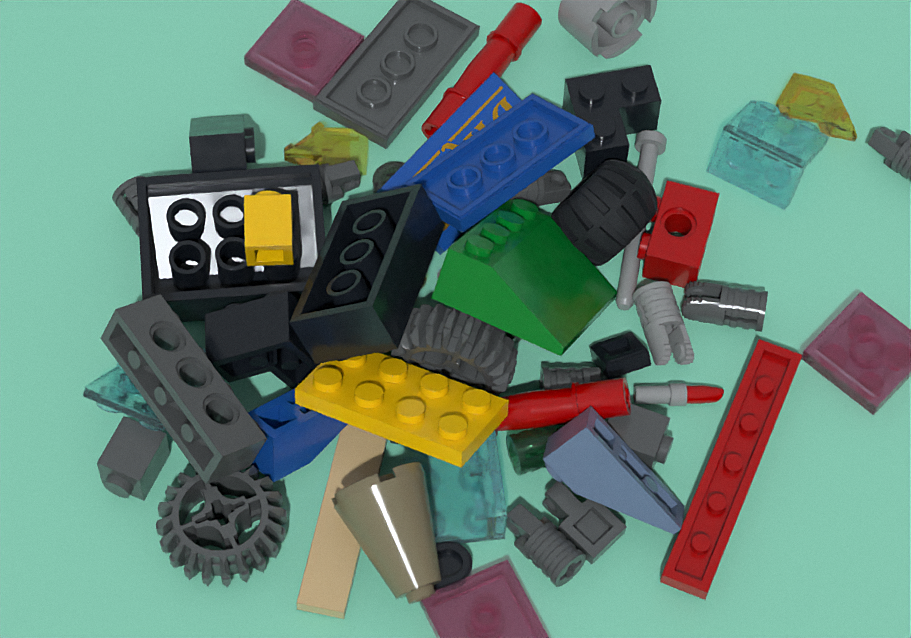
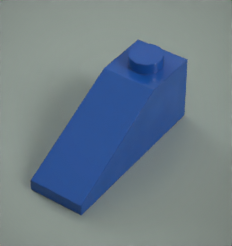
M294 388L248 412L251 418L258 423L262 433L267 438L251 465H254L263 475L269 476L273 482H276L311 463L348 424L295 404Z

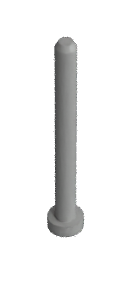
M645 130L637 134L635 149L640 152L638 169L647 176L653 186L657 157L665 152L667 139L660 132ZM646 227L624 248L616 296V304L621 310H629L634 304L632 295L636 291L641 259L637 258Z

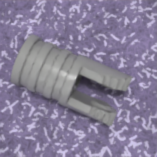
M658 281L637 289L633 293L632 299L636 306L637 314L640 317V323L644 329L643 332L655 365L668 364V361L671 360V353H673V358H675L677 364L687 365L693 363V348L683 318L680 316L681 313L671 284L665 281Z

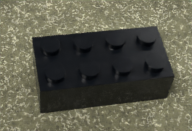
M422 184L341 202L289 322L315 364L335 360L344 361L351 357L372 353H386L398 349L445 226Z

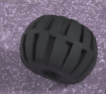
M609 159L596 167L570 192L553 211L551 218L561 228L570 242L594 266H601L621 252L646 227L656 214L658 201L652 184L642 171L630 163Z

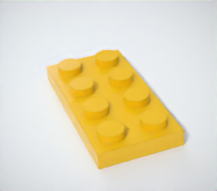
M382 353L351 357L344 361L335 360L320 363L295 388V404L461 468L508 416L509 400Z

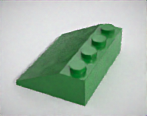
M509 199L448 248L432 299L562 356L615 300L617 291L588 258L570 242L550 216L539 212L538 207L529 201Z

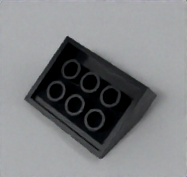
M319 164L136 178L142 300L161 294L170 308L179 316L181 322L205 321V314L222 310L229 304H243L263 298L271 292L289 291L296 299H300L325 241ZM261 191L291 194L294 265L247 266L244 236V195H255Z

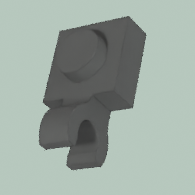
M557 481L545 492L547 498L543 501L542 505L553 516L564 520L559 525L558 531H561L567 537V540H570L577 549L586 554V560L590 564H593L626 531L627 526L604 505L589 499L581 503L563 483Z

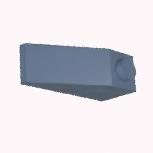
M592 406L548 437L543 460L547 471L556 481L564 482L577 495L669 533L675 534L681 530L684 505Z

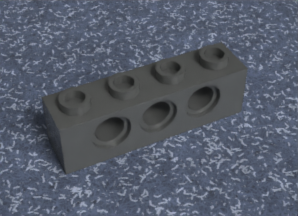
M159 294L115 309L100 339L204 483H211L250 467L267 438L262 433L258 423L251 418L234 395L230 385L223 380L207 358L205 351L198 346L181 323L179 316L170 308L162 295Z

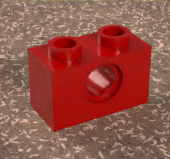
M667 180L663 197L656 196L658 208L650 221L655 223L652 234L643 233L637 258L645 260L643 278L669 282L671 285L685 288L687 283L697 282L720 193ZM670 232H678V233H681V234L684 235V236L676 237V236H673V235H671V234H669V233H670Z

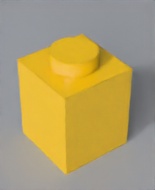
M261 191L255 195H244V236L247 266L294 265L291 194Z

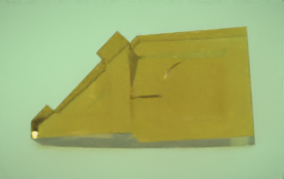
M793 73L776 102L778 114L780 116L818 123L821 135L855 142L857 138L855 127L835 85L811 76Z
M319 121L311 127L309 135L297 144L293 145L290 143L284 148V160L297 165L329 163V165L354 160L360 175L367 174L368 137L355 129L324 128V125Z

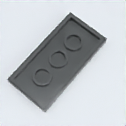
M398 0L313 100V110L387 149L477 39L480 26L431 0Z

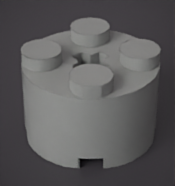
M561 0L558 20L560 25L597 57L601 54L605 59L614 58L628 50L643 35L637 29L644 19L651 23L656 12L657 0Z

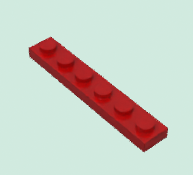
M761 339L758 340L684 519L682 528L663 570L661 583L706 600L801 362V354Z

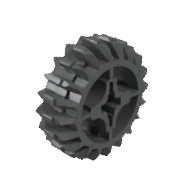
M422 304L420 308H413L399 347L392 350L391 356L499 397L500 393L505 392L508 384L512 382L517 365L518 351L513 347L514 341L510 337L504 336L505 331L497 327H493L459 310L446 308L442 304H437L435 308L428 304Z
M253 465L243 473L240 470L205 484L196 470V476L192 478L180 472L178 476L180 488L167 486L165 495L168 501L159 502L158 514L162 519L156 522L157 534L163 536L159 541L161 549L165 553H171L169 556L170 564L174 568L184 565V574L189 580L199 572H202V581L207 586L213 581L214 576H221L222 584L228 587L231 583V575L239 574L240 579L247 583L248 579H250L248 569L250 567L264 573L266 569L264 557L276 558L279 554L276 543L284 542L286 531L281 525L287 522L286 510L280 508L283 505L282 495L279 491H272L273 481L269 476L258 479V469ZM223 495L237 496L239 498L230 499L224 497ZM204 500L205 507L203 510L192 516L191 522L184 524L190 511ZM223 519L226 525H220L218 520ZM260 520L254 534L240 545L238 538L241 533L252 528V522ZM213 545L222 550H209L203 547Z

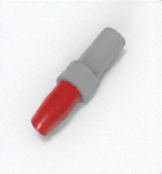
M669 383L666 386H634L633 399L634 404L686 406V404L715 403L722 398L724 390L719 387L686 385V383Z

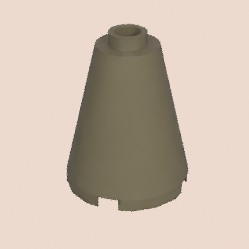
M412 462L392 468L394 473L380 477L378 474H374L334 494L335 498H331L334 509L395 598L406 597L409 604L435 595L436 591L433 585L442 581L426 477L421 462Z

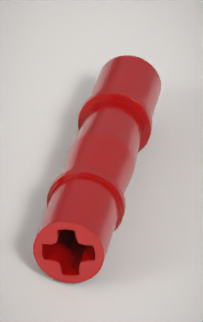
M515 3L497 28L489 33L486 45L468 64L454 87L446 89L442 100L422 124L421 129L427 139L493 72L501 78L510 63L520 58L522 50L542 25V19L535 9L525 3Z
M624 377L582 384L573 382L569 388L535 390L503 396L501 398L509 400L508 416L493 431L490 437L497 436L498 431L534 429L570 422L590 406L603 419L631 415V399L627 380Z

